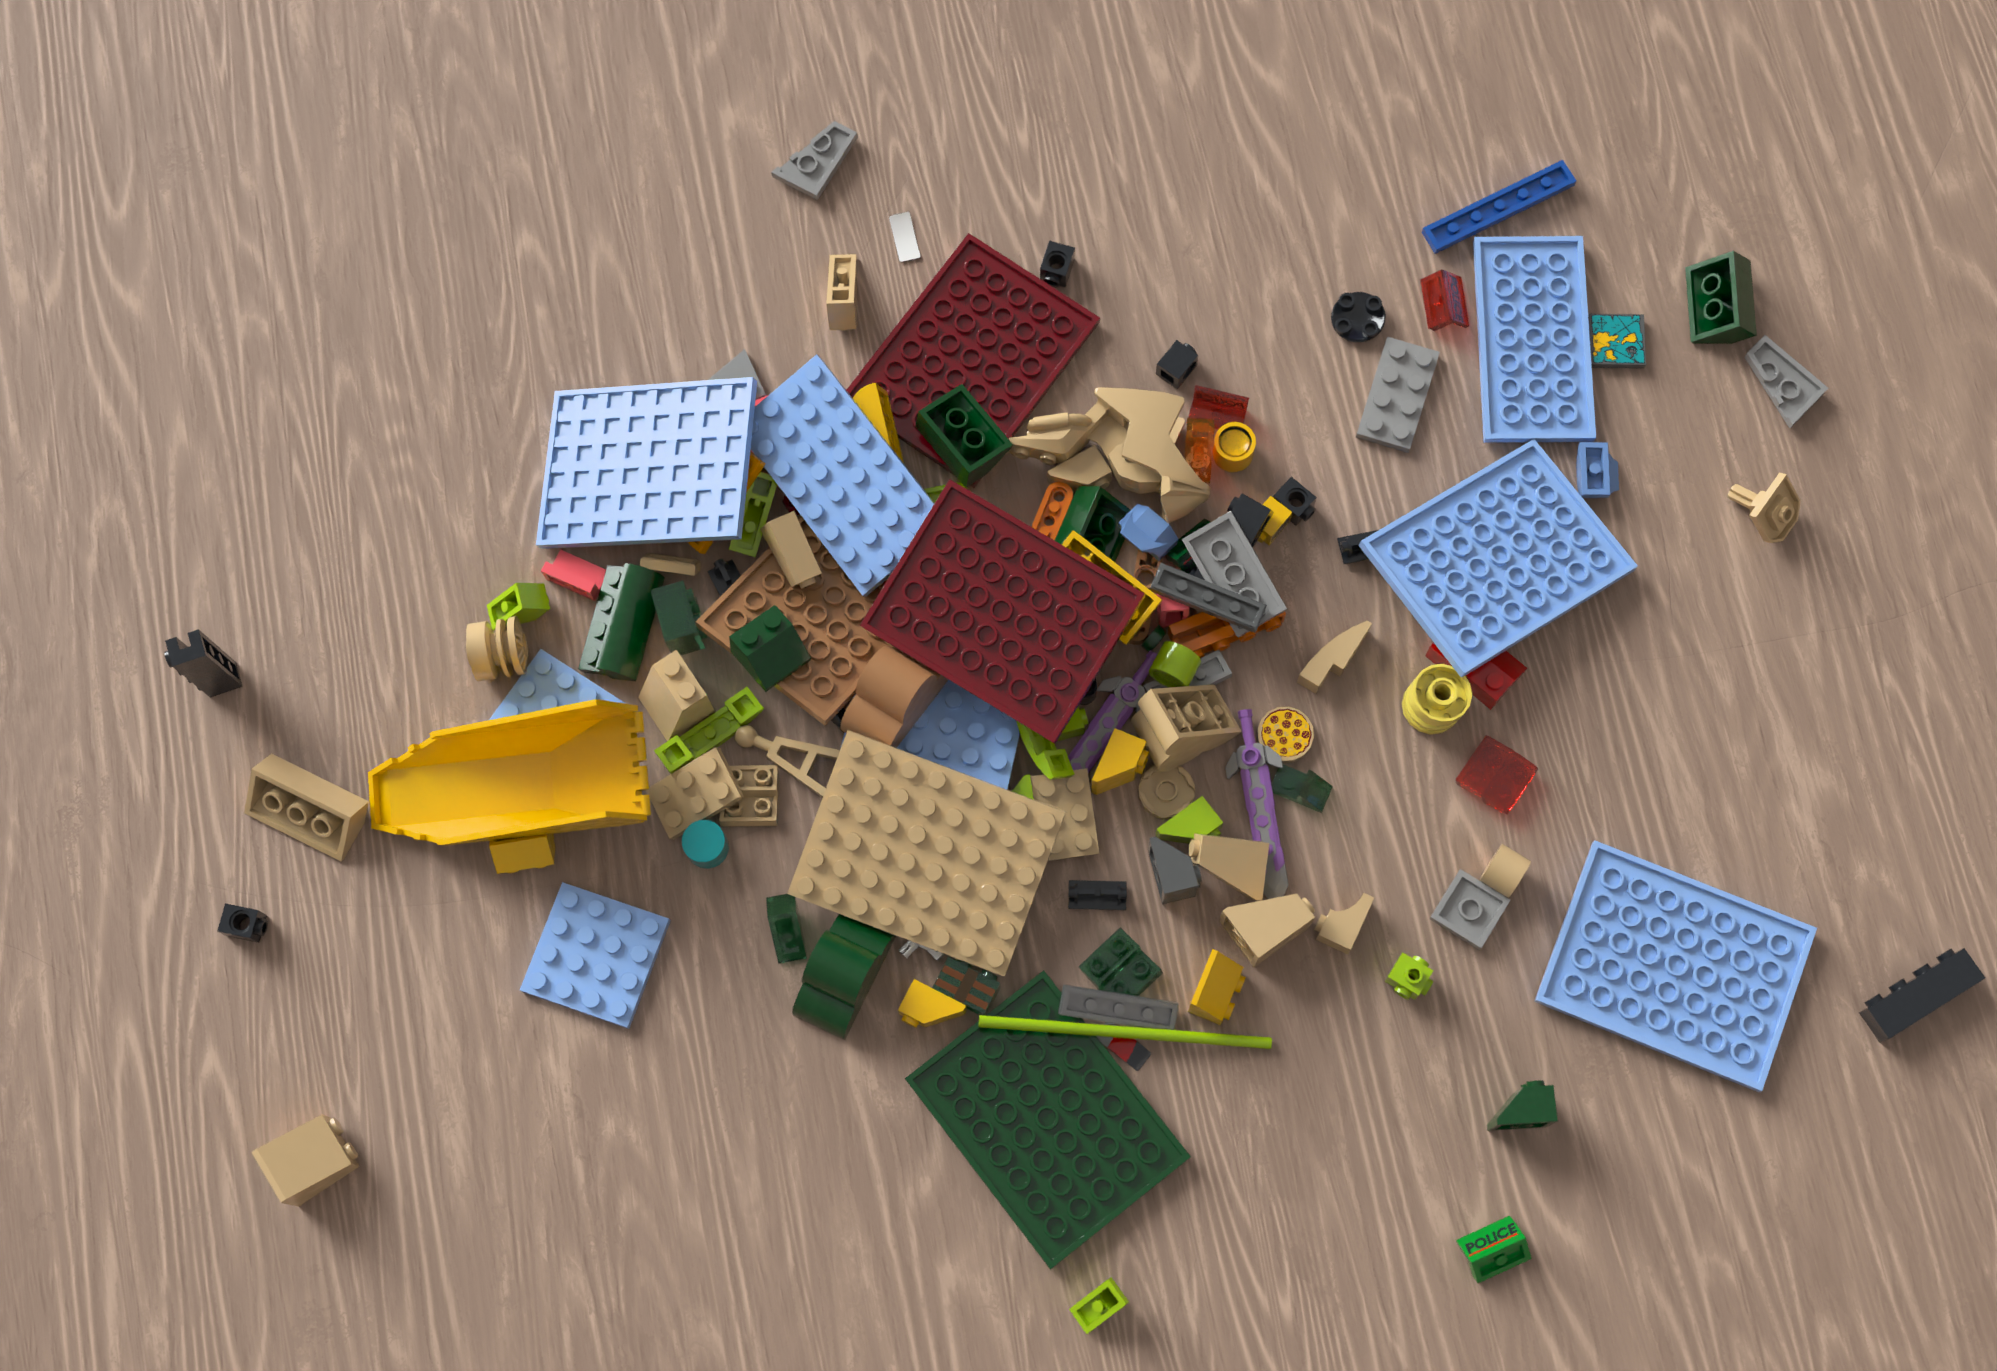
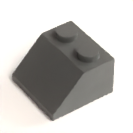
M1151 837L1149 839L1148 853L1162 905L1196 897L1197 889L1200 887V882H1202L1199 866H1193L1192 859L1188 855L1157 837Z

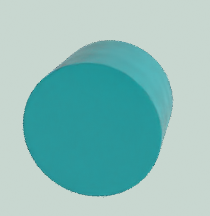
M710 820L693 822L686 828L682 836V848L690 861L697 867L704 869L717 867L728 855L729 842L722 829Z

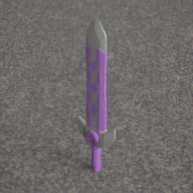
M1148 652L1147 658L1132 679L1130 677L1121 678V676L1101 682L1097 691L1113 692L1104 702L1088 725V729L1069 754L1068 758L1073 770L1087 768L1089 773L1106 749L1114 728L1118 730L1122 728L1132 714L1133 708H1135L1136 713L1140 710L1138 702L1145 694V689L1141 684L1148 676L1149 669L1157 656L1155 652Z
M1244 709L1238 711V717L1241 721L1245 745L1240 746L1237 752L1232 753L1225 768L1228 779L1239 771L1241 773L1253 840L1269 843L1263 894L1268 899L1284 896L1289 884L1274 808L1275 801L1271 777L1267 764L1269 763L1281 769L1283 764L1281 756L1267 745L1264 746L1263 744L1256 743L1252 723V710Z

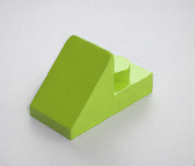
M1110 1277L1069 1310L1085 1333L1088 1334L1127 1305L1129 1301L1112 1277Z

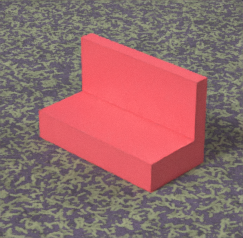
M560 549L553 564L545 562L541 572L546 580L596 601L606 569Z

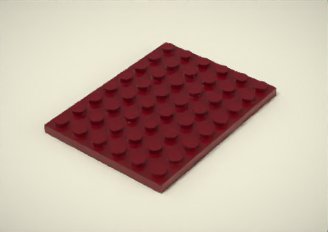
M968 233L846 390L853 398L864 386L877 383L888 392L898 438L955 475L915 427L918 411L963 384L1005 436L1013 438L1098 326L1100 317ZM982 478L972 483L970 486L975 488Z
M949 479L860 626L1056 744L1146 595Z

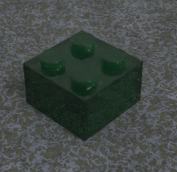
M684 581L652 589L651 593L664 641L670 652L672 653L677 650L681 656L705 649L703 639L708 638V636L696 626V621L700 618V614L697 613H701L693 589H687Z

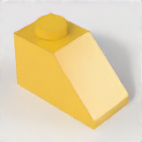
M915 979L898 1008L899 1014L903 1016L901 1021L914 1028H917L918 1024L923 1027H929L965 1015L967 1011L966 1005Z

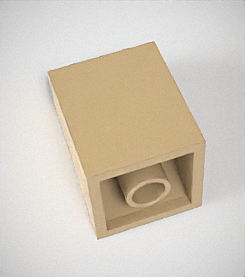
M677 650L652 665L638 698L667 741L676 735L682 736L715 713L708 696Z
M1292 894L1227 907L1222 911L1219 922L1252 966L1256 967L1310 928L1315 918L1312 914L1315 910L1305 897L1301 899L1298 894Z
M320 1115L251 1152L280 1202L297 1207L360 1167L356 1161L358 1154L350 1142L345 1143L341 1136V1133L344 1131L336 1118L331 1119L325 1115Z

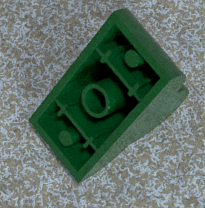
M839 914L830 930H826L822 934L810 955L802 976V986L796 997L792 1015L845 1040L896 935Z

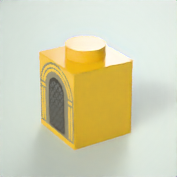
M1272 496L1263 505L1274 513L1258 539V542L1262 543L1264 541L1269 546L1287 526L1292 516V512Z

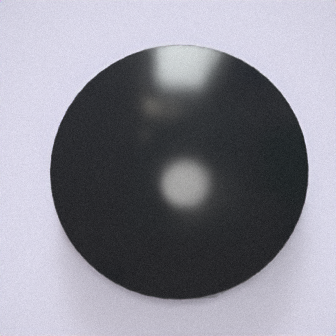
M1365 292L1342 294L1335 303L1331 313V322L1336 333L1347 341L1357 343L1375 338L1382 331L1386 320V313L1381 299L1378 296Z

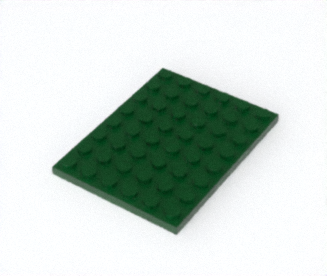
M1044 970L985 1015L1085 1023L1082 1018L1060 1015L1058 1013L1062 992ZM978 1021L905 1078L1050 1270L1191 1158L1096 1036L979 1027Z

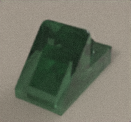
M1284 764L1282 769L1278 767L1272 782L1274 794L1320 813L1323 812L1333 787L1312 770H1308L1306 774Z

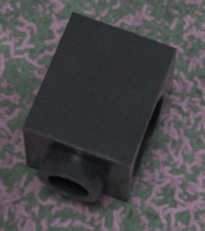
M1049 240L1040 267V279L1052 287H1066L1075 261V247ZM1061 264L1063 267L1060 269H1054L1051 267V265Z
M1176 340L1157 363L1156 375L1178 390L1197 367L1198 354L1191 345L1187 343L1182 344Z
M1292 476L1273 495L1274 499L1292 512L1290 522L1295 526L1302 519L1306 522L1316 511L1314 505L1317 497ZM1292 499H1298L1302 502L1303 505L1300 507H1294L1289 503V501Z
M225 903L217 932L227 937L259 943L261 936H264L267 931V915L256 909ZM249 917V926L246 929L241 930V922L245 918Z

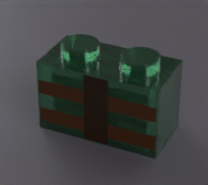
M948 957L932 988L966 1005L968 1010L978 1015H987L1001 988L1000 982L996 981L998 977L984 969L980 973L971 968L972 964L957 958L954 960Z

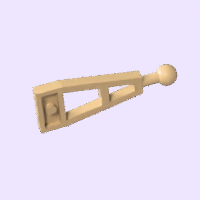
M749 725L739 727L735 733V740L739 746L744 748L755 746L767 751L766 757L768 760L778 765L782 770L823 798L826 788L810 778L809 774L818 756L837 760L840 750L778 736L772 742L758 736L756 730ZM782 748L807 753L800 770L779 756Z

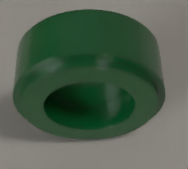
M1158 625L1141 646L1148 652L1152 651L1166 635V630Z

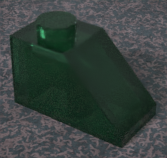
M789 894L766 897L767 918L778 964L807 959L796 897Z

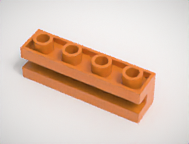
M1285 611L1258 626L1256 633L1265 629L1266 632H1271L1281 627V623L1285 619ZM1204 612L1173 623L1168 627V636L1171 642L1189 648L1200 658L1204 657L1205 653L1213 650L1224 651L1230 647V643L1235 641L1246 642L1256 636L1254 632L1250 631L1238 638L1229 622Z

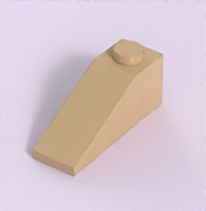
M856 254L830 255L826 303L829 330L856 329Z

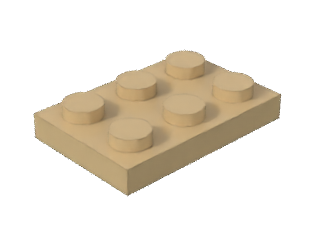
M718 747L711 749L650 786L649 790H646L669 839L673 840L683 835L686 828L693 822L708 820L744 798L721 749Z
M1087 768L1073 770L1075 775L1072 777L1050 780L1045 775L1030 776L1034 800L1066 811L1048 861L1100 854Z

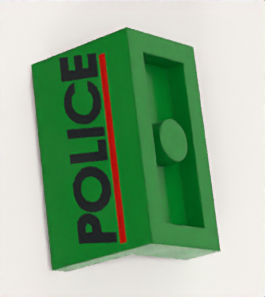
M1510 1215L1456 1240L1457 1245L1468 1259L1472 1276L1477 1283L1532 1259L1526 1237Z

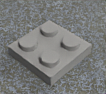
M1460 869L1429 919L1480 950L1509 904L1510 899Z

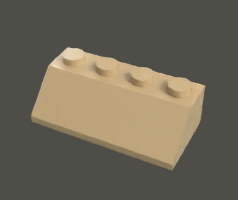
M271 753L251 770L244 813L342 861L365 823L369 801Z

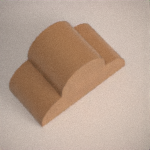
M884 646L874 654L864 668L856 686V695L843 715L841 731L847 733V730L897 748L948 682V679L899 649Z

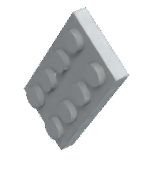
M1387 337L1356 438L1409 453L1440 352Z
M1232 511L1227 512L1182 539L1205 581L1267 605L1259 626L1288 610ZM1230 623L1238 638L1250 632Z

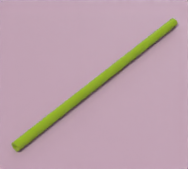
M979 1015V1027L1262 1049H1271L1272 1037Z

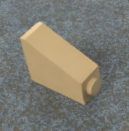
M792 511L767 522L760 530L791 587L799 584L801 589L816 583L815 577L821 574V570L795 512Z
M1194 833V840L1192 839L1189 844V856L1192 859V863L1198 865L1199 868L1247 898L1262 901L1269 843Z

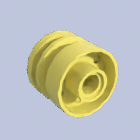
M1446 664L1431 665L1423 669L1404 692L1402 699L1403 714L1409 724L1419 732L1430 735L1443 733L1452 728L1470 707L1472 699L1471 685L1465 676L1461 678L1452 666Z

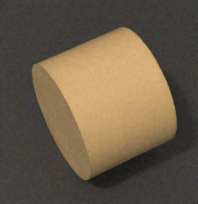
M1501 844L1479 881L1509 898L1527 871L1531 861Z

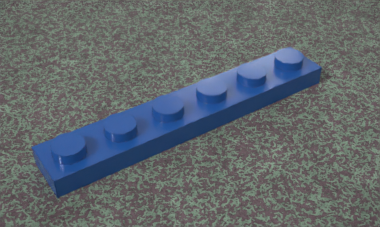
M1561 160L1424 227L1422 234L1434 254L1575 186L1576 179L1564 160Z

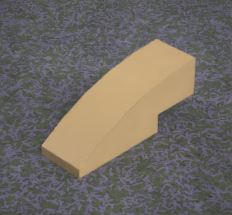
M1365 621L1332 639L1308 662L1300 673L1297 683L1317 694L1330 671L1341 677L1368 634L1372 623Z

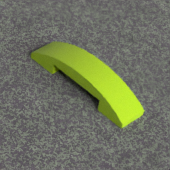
M748 686L725 701L724 707L682 736L676 735L654 750L670 774L711 749L725 743L735 735L739 727L748 725L764 710Z
M1016 721L1030 756L1047 778L1053 780L1075 775L1065 748L1056 749L1054 743Z

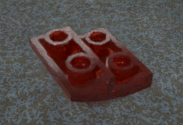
M1486 735L1455 781L1458 786L1481 797L1483 803L1508 815L1538 771V767L1511 748Z

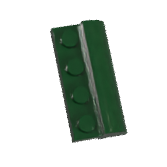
M625 563L624 567L607 565L578 667L580 671L607 675L617 680H637L665 579L664 576L651 569Z

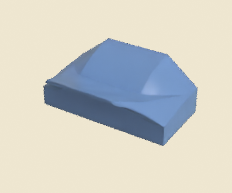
M1580 442L1576 459L1578 493L1582 498H1609L1610 493L1619 490L1618 462L1608 453L1607 442Z
M1137 504L1118 523V527L1121 529L1120 533L1140 551L1150 553L1158 561L1178 543V537L1171 526L1147 506Z

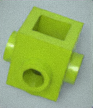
M1402 952L1384 982L1395 988L1394 992L1400 997L1407 1000L1411 997L1416 1000L1420 993L1425 996L1434 981L1430 979L1433 970L1428 968L1429 963L1418 956H1413L1412 958ZM1408 975H1411L1414 980H1411Z

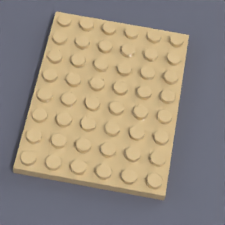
M847 730L787 894L1005 977L1066 811Z

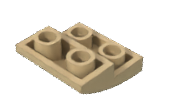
M778 765L729 766L744 798L720 812V826H777Z

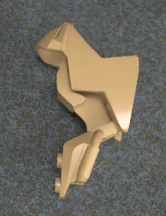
M1098 387L1095 388V395L1098 401L1085 415L1068 414L1066 412L1034 417L1029 420L1027 436L1008 438L1013 444L1009 450V453L1019 459L1036 458L1042 463L1053 465L1055 462L1063 463L1077 455L1089 441L1096 442L1106 455L1109 467L1121 488L1138 494L1158 492L1161 495L1162 519L1168 524L1187 516L1199 505L1206 502L1210 496V486L1198 477L1175 446L1185 425V419L1178 417L1184 405V398L1181 396L1158 391Z

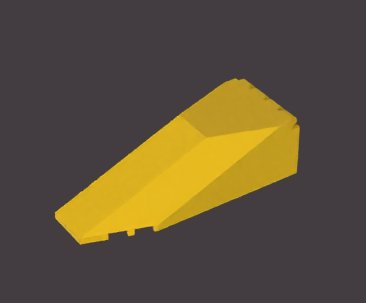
M595 699L432 731L429 733L430 738L420 744L410 745L408 751L398 758H390L368 772L371 829L396 835H405L417 840L434 842L438 845H455L644 823L647 820V816L651 815L650 795H642V791L649 790L647 766H640L639 763L647 761L645 737H637V734L644 733L643 712H636L638 711V705Z

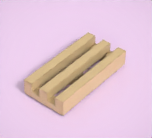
M647 553L641 558L640 566L651 570L695 576L701 569V561Z

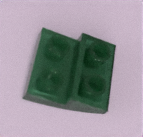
M1121 927L1078 966L1098 990L1134 996L1141 995L1163 974L1162 970Z

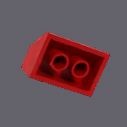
M1433 642L1425 656L1434 664L1452 666ZM1504 651L1465 675L1471 685L1472 695L1491 710L1527 670V667L1509 652Z

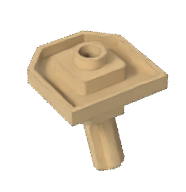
M1779 473L1766 492L1760 491L1756 494L1735 484L1728 493L1729 499L1750 509L1749 516L1764 542L1775 543L1783 541L1798 521L1801 500L1787 474Z

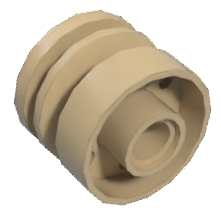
M517 616L509 617L507 625L503 618L498 619L495 632H493L488 621L467 625V658L473 675L478 682L498 678L499 665H501L507 677L513 675L514 669L517 675L527 673L528 645Z

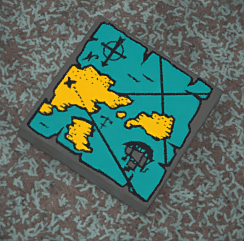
M1644 314L1588 315L1592 368H1645Z

